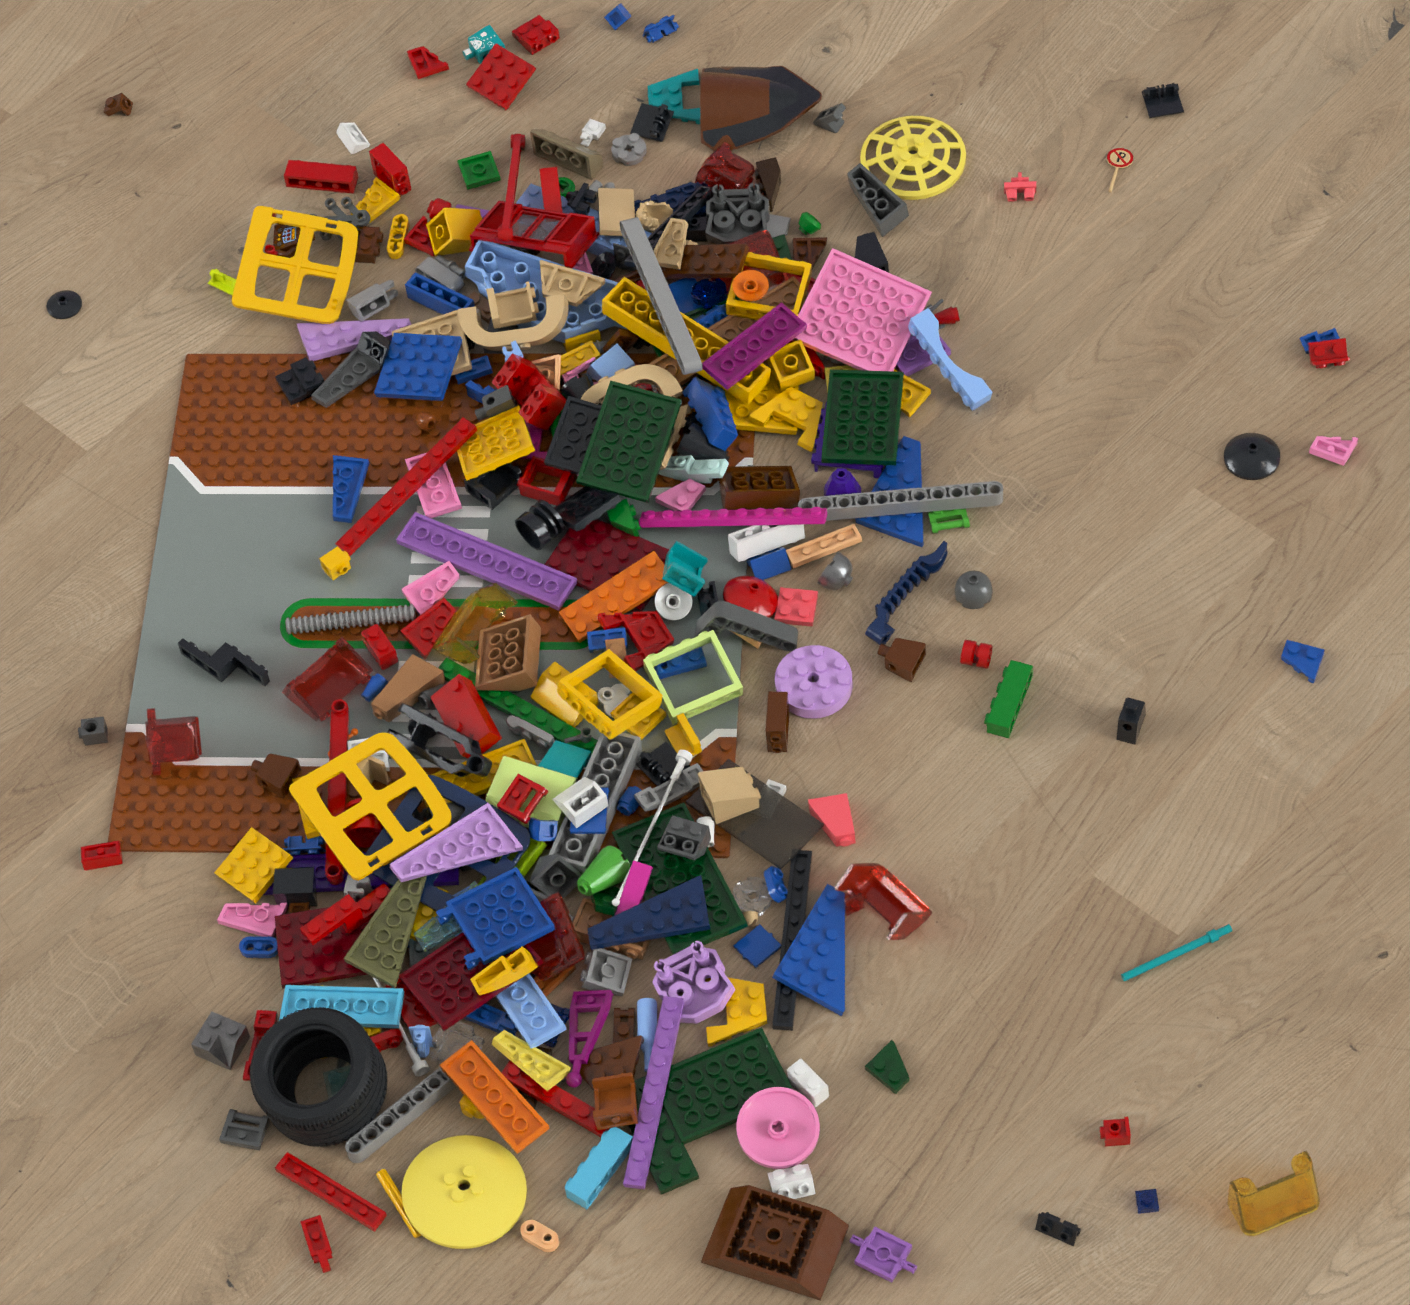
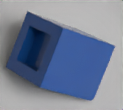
M620 3L604 18L616 30L632 16Z
M530 817L528 829L530 838L537 841H555L558 821L539 820Z

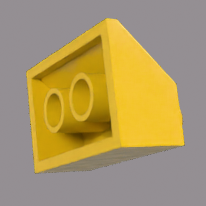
M554 662L541 674L537 686H535L530 697L554 717L575 728L585 718L557 694L559 680L569 675L570 672L557 662ZM583 682L574 686L576 690L596 707L599 705L596 691Z

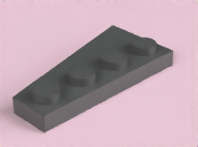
M356 347L311 395L312 400L327 408L380 372L383 365Z

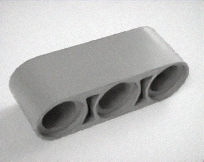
M427 257L415 268L416 273L456 292L465 286L460 276L431 257Z

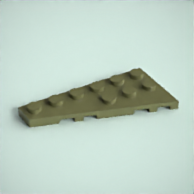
M427 876L401 882L398 879L344 957L345 962L392 988H396Z

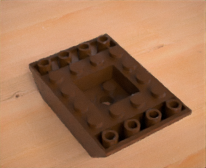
M751 1185L733 1187L729 1190L701 1263L821 1301L849 1225L831 1211ZM771 1232L780 1234L776 1240L770 1239L768 1235Z

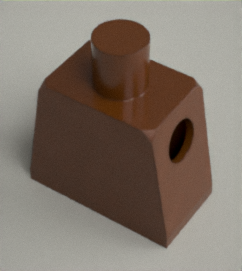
M895 638L891 647L881 644L877 654L885 657V668L912 682L926 656V644Z
M270 753L264 762L254 760L251 765V771L257 772L256 777L260 786L284 799L290 785L293 783L292 779L298 776L301 767L296 758Z

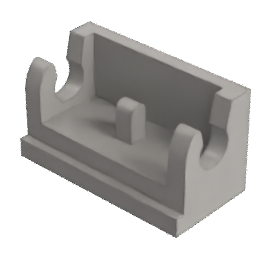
M347 875L343 892L344 896L349 894L357 903L373 891L369 877L353 880L350 875Z

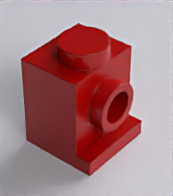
M1128 1116L1124 1117V1119L1103 1120V1126L1099 1127L1100 1139L1105 1141V1147L1130 1145L1131 1134Z

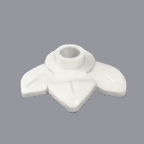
M615 684L611 688H601L598 691L597 697L604 707V712L612 717L610 713L628 697L630 690L623 684Z

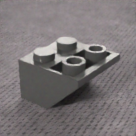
M672 815L657 849L696 860L704 855L710 843L709 826Z

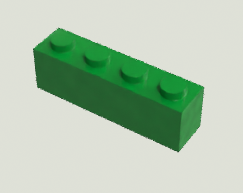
M1010 660L1008 667L1005 666L1002 675L1003 681L999 682L996 693L998 694L996 698H992L991 712L986 714L984 724L987 725V733L1009 738L1033 678L1032 665Z

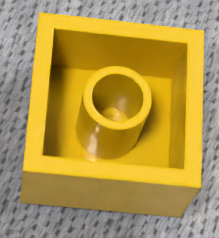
M801 339L786 344L767 359L781 392L790 386L796 387L815 380V370Z

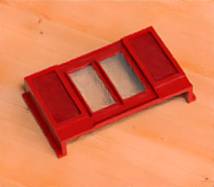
M498 201L470 235L471 247L469 252L473 251L478 240L563 254L565 267L572 269L599 237V232H596L594 216L576 213L567 214L514 203L511 228H513V242H498V227H502L505 201Z

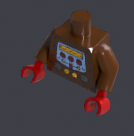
M277 223V225H274L273 245H266L264 251L266 254L292 258L296 252L301 229Z

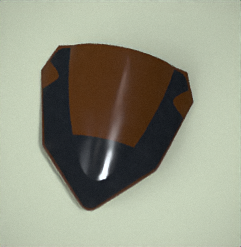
M721 66L703 68L700 85L701 143L722 155L765 140L783 131L818 104L822 99V94L784 66Z

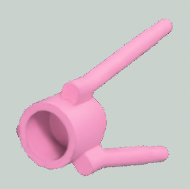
M592 357L573 370L561 375L564 384L575 376L579 378L578 374L588 369L590 363L596 358Z

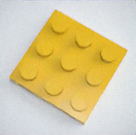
M251 827L214 873L256 904L274 882L275 868H286L293 857Z

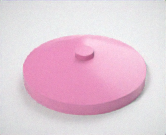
M784 1087L767 1088L752 1095L740 1109L736 1124L737 1138L744 1153L755 1163L772 1169L793 1167L804 1161L816 1147L820 1133L819 1117L813 1104L801 1093Z

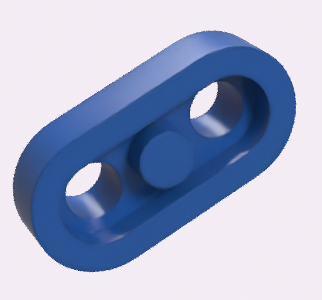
M771 866L764 871L766 885L771 898L775 902L781 903L787 898L788 891L784 885L782 871L777 867Z
M248 936L239 943L241 954L247 958H273L278 954L277 940L273 937Z

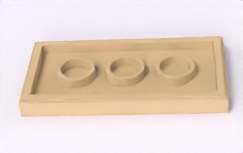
M598 188L599 235L622 236L620 221L635 218L633 189Z

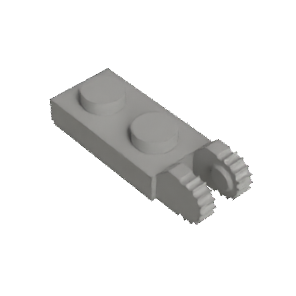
M513 715L508 716L506 719L511 732L516 735L521 734L526 740L530 741L532 739L543 749H550L555 742L553 735Z

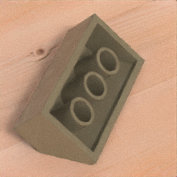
M532 129L530 131L533 153L542 159L590 180H593L603 167L602 155L597 151H592L583 145L576 144L567 138L560 137L544 129Z

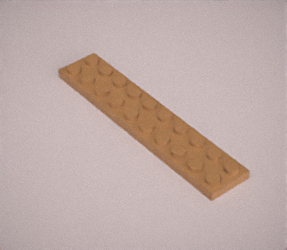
M793 276L768 291L761 299L751 303L774 307L783 303L788 309L794 310L800 283ZM728 315L707 329L730 342L758 320ZM666 353L649 363L670 372L680 386L699 375L696 372L683 375L677 360Z

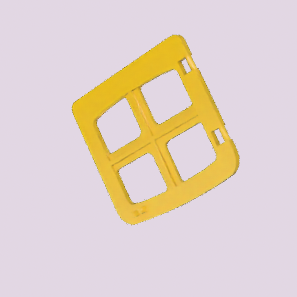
M257 206L253 211L232 295V305L236 308L320 324L334 323L341 314L353 273L358 242L356 227L345 221L329 220L324 217ZM275 213V214H280V215H283V216H282V219H281V218L272 217V214ZM279 223L301 229L296 252L292 258L263 252L268 233L273 224ZM332 224L337 225V227L334 229L326 227V225ZM315 231L342 236L343 244L339 266L318 264L308 260ZM260 266L282 269L290 273L283 301L261 298L255 295L257 273ZM305 275L335 280L326 308L319 309L297 304Z
M386 732L373 735L293 782L289 787L292 797L353 880H361L367 877L373 871L387 865L422 844L433 835L442 832L452 821L449 807L426 772L398 739ZM383 750L399 765L406 775L381 790H375L356 764L372 754ZM340 773H344L360 794L362 800L360 803L334 817L320 798L317 788ZM415 787L429 806L433 817L419 827L407 832L387 807L389 801ZM368 814H374L393 841L372 855L366 856L348 838L343 829ZM430 827L432 831L423 836L421 832ZM378 858L380 862L370 867L368 863Z

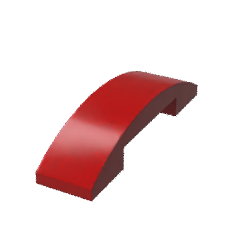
M257 1010L253 1026L255 1032L249 1060L245 1064L244 1081H250V1064L253 1053L261 1038L267 1033L266 1031L273 1024H276L277 1011Z

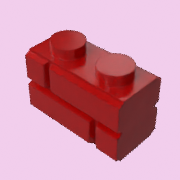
M378 624L361 632L364 645L382 670L398 662L395 648Z

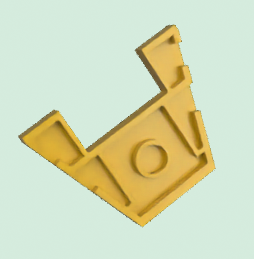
M790 386L751 413L749 421L764 427L771 415H774L804 430L797 445L812 452L823 402Z
M728 977L736 990L726 1004L727 1025L706 1027L708 1047L716 1045L715 1043L721 1040H729L738 1033H746L768 1024L764 984ZM707 978L705 982H709L711 978Z

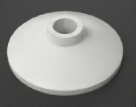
M667 583L659 588L655 595L656 610L667 620H680L690 612L692 596L678 587ZM674 599L675 605H670L669 600Z

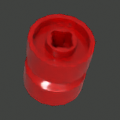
M965 639L960 663L970 666L975 663L976 667L988 669L992 656V644L980 643L977 645L976 641Z

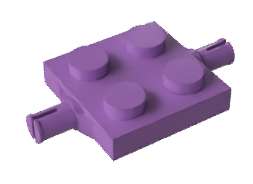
M874 1227L871 1234L865 1239L854 1234L850 1239V1243L860 1247V1252L854 1261L855 1265L883 1279L893 1282L897 1273L902 1268L912 1274L917 1269V1265L907 1261V1256L912 1250V1244L877 1227Z

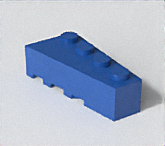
M694 377L682 393L684 397L690 399L688 404L690 408L696 410L697 414L695 417L703 425L701 428L710 444L726 451L737 438L738 433L725 391L721 387H715Z

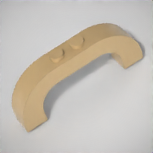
M564 294L547 296L546 315L538 325L501 332H487L484 330L481 322V311L476 306L458 309V314L464 333L477 345L493 351H500L505 346L507 351H512L511 342L515 340L521 350H527L531 346L544 344L556 337L566 323L569 307L568 298Z
M642 364L626 370L622 368L616 371L615 375L610 378L608 376L598 380L599 383L590 387L583 394L581 400L595 404L604 401L610 380L629 386L650 384L657 388L660 394L674 398L681 396L683 390L676 378L664 368L656 365Z

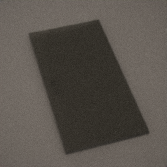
M728 759L719 769L740 766ZM751 775L753 779L752 785L754 788H758L761 799H759L760 807L716 825L776 867L782 869L817 834L824 824ZM699 788L686 801V804L703 816L712 817Z

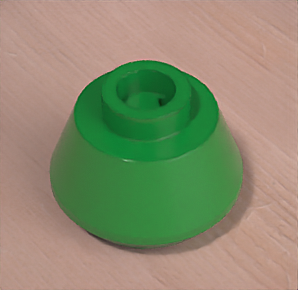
M808 212L801 214L798 222L801 232L807 235L821 229V223Z

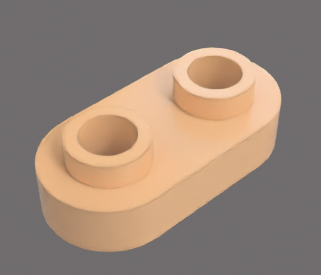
M527 1220L521 1225V1236L526 1242L544 1252H553L558 1248L559 1238L555 1231L535 1220ZM530 1227L534 1228L533 1231H527ZM551 1237V1240L545 1241V1238Z

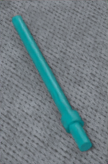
M1228 924L1217 930L1212 929L1206 932V935L1121 974V977L1125 982L1206 943L1216 942L1219 940V937L1232 932V928Z

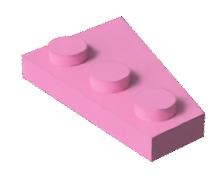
M448 561L402 588V593L409 603L413 604L415 611L420 616L442 599L458 581L460 575L451 562Z
M226 903L217 921L218 924L262 937L274 938L276 934L275 916L284 915L288 904L270 905L269 903H262V905H250L249 903Z

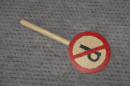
M1124 148L1113 149L1107 155L1108 163L1115 167L1109 192H1112L1119 168L1128 167L1133 162L1132 153Z

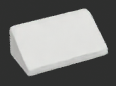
M355 123L339 124L336 133L351 154H355L370 146V143Z

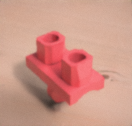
M1018 172V177L1011 178V182H1004V194H1006L1007 201H1017V193H1024V200L1033 201L1036 193V181H1029V177H1022V172Z

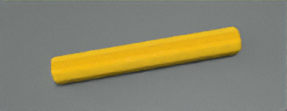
M386 1169L378 1171L376 1176L412 1235L415 1238L422 1236L408 1220L402 1203V1195Z

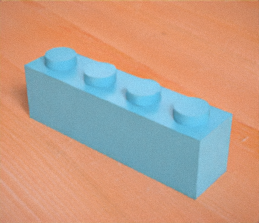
M617 1127L605 1130L601 1136V1141L590 1150L587 1160L580 1163L575 1176L569 1178L566 1182L565 1192L567 1198L588 1209L630 1153L633 1136Z

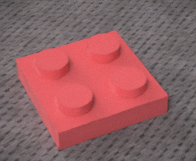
M780 587L775 620L785 624L813 627L818 591Z

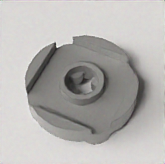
M637 133L615 138L612 142V157L617 163L621 162L625 166H632L640 163L644 155L646 156L645 141Z

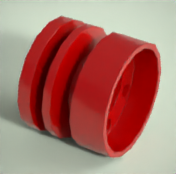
M362 798L348 802L344 812L360 803ZM368 814L344 828V833L356 847L370 848L384 827L374 814Z

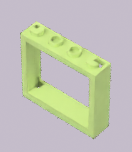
M714 630L701 632L695 638L685 639L674 647L668 646L662 652L652 653L643 659V667L653 687L663 695L661 703L672 725L677 724L676 716L684 713L688 719L743 695V686ZM712 643L733 684L678 708H674L654 666Z

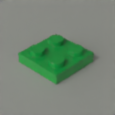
M491 151L457 160L467 190L501 180Z

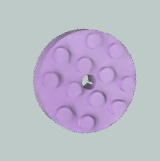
M820 645L804 646L787 654L779 663L775 672L776 692H788L791 713L804 718L826 717L839 711L849 700L853 688L852 671L847 660L839 652Z

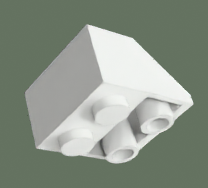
M583 777L553 798L555 804L576 828L608 807L607 795L595 781Z

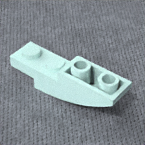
M692 455L671 456L666 468L660 470L659 474L681 481L692 479L698 483H711L713 478H723L729 463L726 459L695 460Z

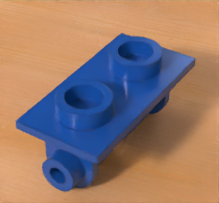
M674 15L670 17L665 16L658 23L647 25L642 36H646L649 43H654L663 38L661 31L667 36L677 31L679 26L677 22H673Z
M725 304L715 305L706 312L705 316L702 314L693 320L705 328H709L728 316L726 315Z
M288 836L287 839H284V845L287 848H282L290 855H301V853L311 855L326 852L321 847V844H324V839L321 836L311 839L306 837V843H303V836Z

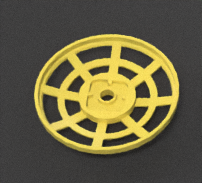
M905 116L883 123L868 135L861 149L860 162L868 170V167L878 163L881 169L890 176L885 185L901 199L918 200L936 196L956 183L966 165V150L959 134L946 123L925 116ZM922 121L932 123V125L908 124L907 122ZM898 123L901 125L890 130L884 136L878 135L880 131ZM939 127L946 129L958 142H948L944 135L936 129ZM910 128H919L925 131L921 135L911 134ZM903 130L904 136L898 139L890 138L892 134ZM934 133L942 142L932 143L928 137ZM871 140L879 141L876 148V157L866 161V148ZM884 143L893 145L892 152L881 155ZM945 149L942 161L934 157V150ZM950 149H960L961 151L960 161L956 170L947 165ZM910 151H917V153H915V154H911V153H909V152H910ZM892 158L897 166L894 170H891L884 161ZM930 163L937 166L933 170L923 174L922 169L927 167ZM904 169L915 171L916 175H903L900 173ZM942 170L951 175L941 184L927 189L925 179L935 176ZM896 179L912 182L918 181L920 190L905 191L892 188Z

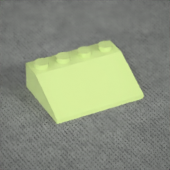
M503 756L485 801L498 808V802L517 774H520L549 791L546 797L541 799L530 817L539 820L558 821V834L566 815L555 804L553 798L575 784L577 778ZM532 790L519 811L524 812L536 794L535 791ZM506 813L507 815H509L510 817H512L514 820H516L517 822H519V823H520L521 825H523L524 827L529 828V822H528V824H524V823H522L520 820H518L517 818H515V817L511 816L510 814Z

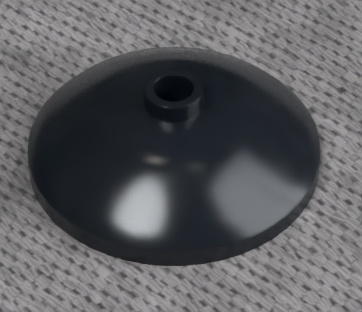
M1244 433L1228 442L1224 450V463L1227 469L1239 478L1260 480L1276 471L1280 463V450L1277 444L1265 435Z

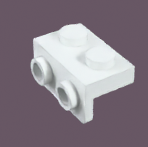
M799 1164L791 1168L777 1169L767 1173L773 1193L792 1199L815 1194L813 1178L808 1164Z

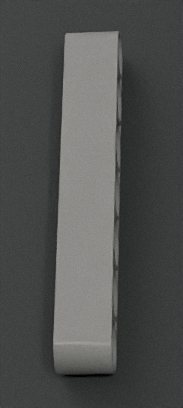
M439 1067L346 1142L345 1149L349 1160L352 1163L364 1161L453 1090L456 1085ZM435 1085H439L438 1088H435V1089L432 1088V1087L435 1086ZM418 1098H424L421 1101H416ZM402 1111H407L405 1114H400ZM387 1123H392V1124H391L390 1126H388V1127H385V1126H384V1125L387 1124ZM371 1136H376L374 1139H368ZM354 1149H360L357 1152H352Z

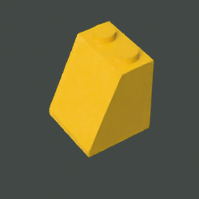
M443 208L431 219L426 226L434 255H448L469 251L471 247L470 235L482 220L480 210Z

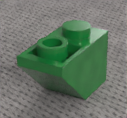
M627 498L616 504L615 508L607 511L613 527L635 537H640L638 530H641L638 519L634 518L637 513L634 505H630Z

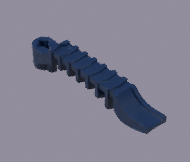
M943 541L936 551L926 556H920L916 562L914 561L912 566L906 570L904 576L900 577L898 583L894 584L892 590L887 592L886 597L881 598L880 604L875 605L877 618L868 626L865 633L867 637L879 645H885L895 631L894 628L887 624L890 617L889 613L892 615L895 612V606L898 608L901 604V599L904 600L907 597V592H912L913 584L918 587L921 579L927 581L930 574L940 570L948 554L947 542Z

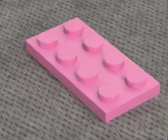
M426 453L405 459L408 471ZM445 462L416 491L424 514L429 518L462 509Z

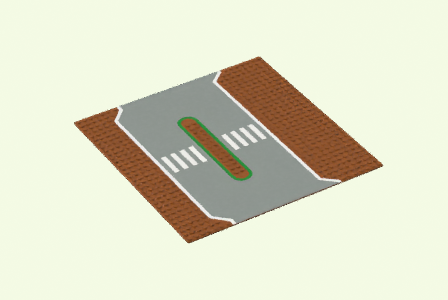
M469 353L470 360L487 355L493 371L491 374L471 381L475 384H480L483 389L488 385L493 389H497L492 381L505 364L504 354ZM565 353L522 354L523 358L529 361H534L557 354L563 355ZM626 353L638 365L649 364L658 358L656 353ZM307 354L186 355L108 842L120 841L121 852L231 853L251 827L280 848H287L284 845V839H287L288 836H303V843H306V833L299 805L292 797L290 790L283 799L260 786L256 777L257 772L251 771L252 762L254 760L264 762L270 753L296 758L301 767V771L296 778L305 776L329 762L331 706L337 699H342L348 704L349 734L353 728L358 730V734L349 741L370 738L378 733H387L389 729L410 738L408 725L409 720H412L411 718L401 713L390 722L378 719L373 714L371 705L376 697L368 702L361 694L372 675L375 676L376 673L383 676L389 683L412 654L437 668L448 658L476 673L480 630L529 614L541 627L537 682L541 674L554 662H557L572 673L606 651V649L590 653L588 638L579 643L559 614L561 610L590 591L576 585L561 609L556 610L457 568L455 569L459 573L460 578L443 596L456 609V615L426 659L400 634V630L412 622L411 619L409 622L403 620V622L397 621V623H394L392 621L391 624H388V622L379 624V627L395 648L398 662L385 670L379 667L363 643L361 632L371 627L370 624L368 626L362 625L361 627L356 625L354 628L353 626H350V628L346 626L344 629L338 627V629L332 628V630H329L327 628L326 631L323 629L321 631L315 630V632L309 630L308 633L305 631L303 633L297 632V634L291 632L290 635L287 633L285 620L288 617L290 619L292 617L297 619L298 616L304 618V616L310 617V615L315 617L316 614L322 616V614L327 615L328 613L333 615L334 612L339 614V612L345 613V611L351 613L353 610L354 612H357V610L361 612L363 609L369 611V609L375 610V608L379 610L381 607L386 609V607L392 608V606L398 608L399 605L401 607H404V605L410 606L409 601L402 593V588L444 564L397 544V537L413 514L417 512L425 516L417 492L350 556L351 569L346 574L332 580L322 569L319 558L336 548L335 543L408 472L405 459L427 453L463 417L474 425L488 419L487 417L478 421L475 410L484 407V405L467 395L465 385L467 382L458 384L456 376L452 375L443 401L376 397L374 391L381 373L380 371L327 408L312 400V397L290 405L276 382L275 376L290 370V364L305 357L309 361ZM339 354L313 361L317 369L315 372H320L325 381L349 354ZM588 369L579 373L578 377H583L582 374L586 373ZM560 378V393H562L561 387L564 385L562 378ZM705 378V379H702L703 381H705V382H707V383H709V384H711V385L717 387V385H715L714 383L710 382V381L707 380L706 378ZM683 393L677 397V399L682 400L681 406L687 405L690 401L688 397H684ZM515 399V401H516V403H517V406L519 405L520 408H522V406H521V405L518 403V401ZM428 411L436 417L437 422L434 429L425 431L417 426L416 417L420 412ZM550 427L547 431L544 430L540 452H548L553 439ZM683 427L679 430L678 434L680 437L678 441L672 446L674 450L671 456H677L678 446L684 436L682 434ZM736 429L738 436L726 449L729 452L728 456H730L728 467L753 466L755 431ZM456 451L446 461V465L462 509L431 519L545 564L569 530V527L565 526L564 531L560 534L558 533L557 537L551 538V541L541 550L531 547L518 532L515 520L525 511L529 512L530 507L539 500L520 495L518 487L491 510L466 491L464 484L465 476ZM333 455L369 460V467L352 523L333 520ZM518 458L510 464L519 467L523 476L526 464L531 460ZM537 472L531 486L554 492L560 478ZM575 474L576 479L566 499L585 487L584 485L577 484V474ZM658 474L649 503L620 495L619 497L621 500L627 498L629 504L634 505L637 513L634 518L639 521L642 512L648 510L655 512L671 510L656 503L655 497L684 481ZM713 478L711 483H700L705 485L706 491L691 511L723 509L719 478ZM606 511L599 520L611 524L608 512ZM749 526L651 527L638 530L641 538L670 550L673 544L678 541L708 558V562L703 567L701 578L705 579L703 589L709 588V582L715 581L718 601H724L723 589L729 580L738 576H747V561L738 562L730 554L728 534ZM697 594L695 597L692 596L691 610L684 618L680 620H667L659 614L674 638V643L671 645L673 647L680 644L683 640L692 639L695 636L696 621L701 617ZM655 595L652 596L643 611H657ZM670 599L669 604L675 605V600ZM630 610V611L627 612L626 614H632L633 612H636V611ZM724 628L717 635V638L740 680L743 639ZM626 632L627 656L639 651ZM182 638L188 642L191 641L200 651H206L210 656L225 642L231 646L234 645L243 655H249L256 664L263 665L268 670L270 682L263 686L238 667L223 682H220L182 655L178 642ZM712 643L701 646L707 667L660 679L674 708H678L733 684ZM644 667L636 671L652 685ZM605 668L582 681L596 691L597 694L603 687L611 688L615 684H622L616 678H609V672ZM531 687L522 691H509L510 693L520 697L521 699L549 713L547 710H545L543 707H541L539 704H537L535 701L531 699L530 696L535 687ZM739 697L687 719L698 737L702 749L701 753L693 756L689 764L690 766L698 763L703 771L735 768ZM483 701L502 737L500 741L483 754L525 739L521 734L516 735L509 730V726L506 723L509 715ZM598 701L599 705L597 706V708L600 709L606 716H608L604 712L603 705ZM417 702L412 706L425 714L431 713L438 721L444 723L435 705L432 708L425 709ZM661 703L660 708L665 711V709H664V707H663V705H662V703ZM668 715L641 740V753L643 751L651 753L664 742H667L672 747L664 732L666 729L674 726ZM586 719L582 720L575 727L580 731L583 728H590L589 735H592L596 740L601 735L600 731L587 722ZM439 733L430 738L425 746L457 764L468 760L460 755L455 743L449 737ZM525 739L538 766L549 749L541 748L532 739L530 741ZM409 751L427 775L444 770ZM390 756V771H387L389 783L386 785L374 780L371 785L375 790H381L406 775ZM635 765L626 789L629 786H636L641 790L648 787L652 789L657 787ZM586 767L583 768L577 777L578 781L582 779ZM348 778L346 804L351 800L362 798ZM328 781L317 788V792L326 807L328 805ZM700 786L682 798L663 806L661 810L662 812L684 802L694 822L701 817H712L701 795ZM410 789L388 802L387 807L392 813L396 811ZM488 792L478 797L486 800ZM424 800L417 808L419 812L426 808ZM639 805L630 816L622 814L617 809L599 852L606 846H614L619 849L612 836V832L656 814L657 809L644 811ZM732 818L719 824L715 823V845L708 847L713 858H728L730 856ZM324 841L321 847L326 850V842ZM544 841L547 845L545 849H551L554 841ZM357 847L361 852H367L369 849Z

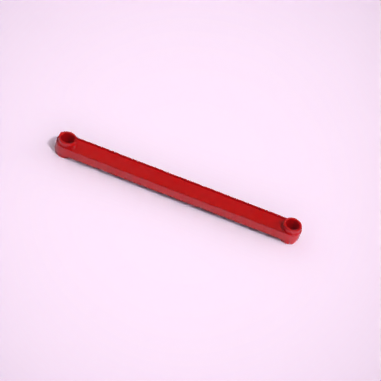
M511 134V148L513 149L502 227H498V242L502 243L513 242V228H511L521 149H525V135Z
M342 699L335 700L331 706L329 761L348 751L349 707ZM340 773L328 780L327 809L334 817L343 813L346 806L347 777L344 773ZM326 843L325 875L330 884L338 885L343 881L344 867Z

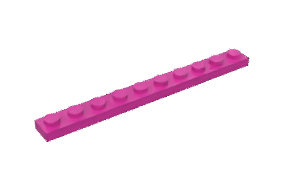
M795 507L793 509L758 508L754 510H746L744 508L738 510L703 509L700 511L687 509L683 511L665 510L658 512L648 510L642 512L639 525L641 528L825 524L828 514L827 508Z

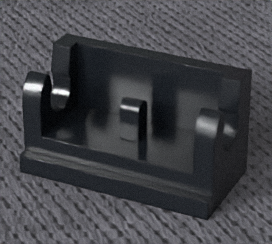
M715 581L709 582V588L703 589L702 587L699 593H697L701 616L718 601Z

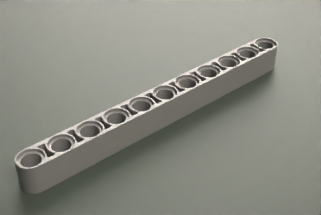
M635 217L620 221L622 236L683 375L702 371L700 356L639 218Z
M998 481L809 497L801 499L798 507L827 508L828 515L826 521L997 506L1003 502V485Z

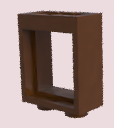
M768 691L765 730L768 752H787L790 718L788 692Z

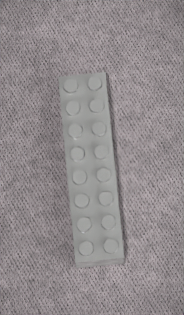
M622 732L610 740L601 733L582 778L586 777L595 781L600 788H609L606 833L570 834L571 821L565 816L549 855L558 853L582 873L588 868L598 855L617 810L618 801L624 794L641 754L642 745L640 737Z

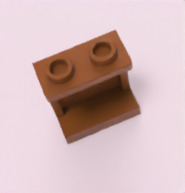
M631 1072L592 1079L595 1098L593 1118L597 1130L638 1123L636 1084Z

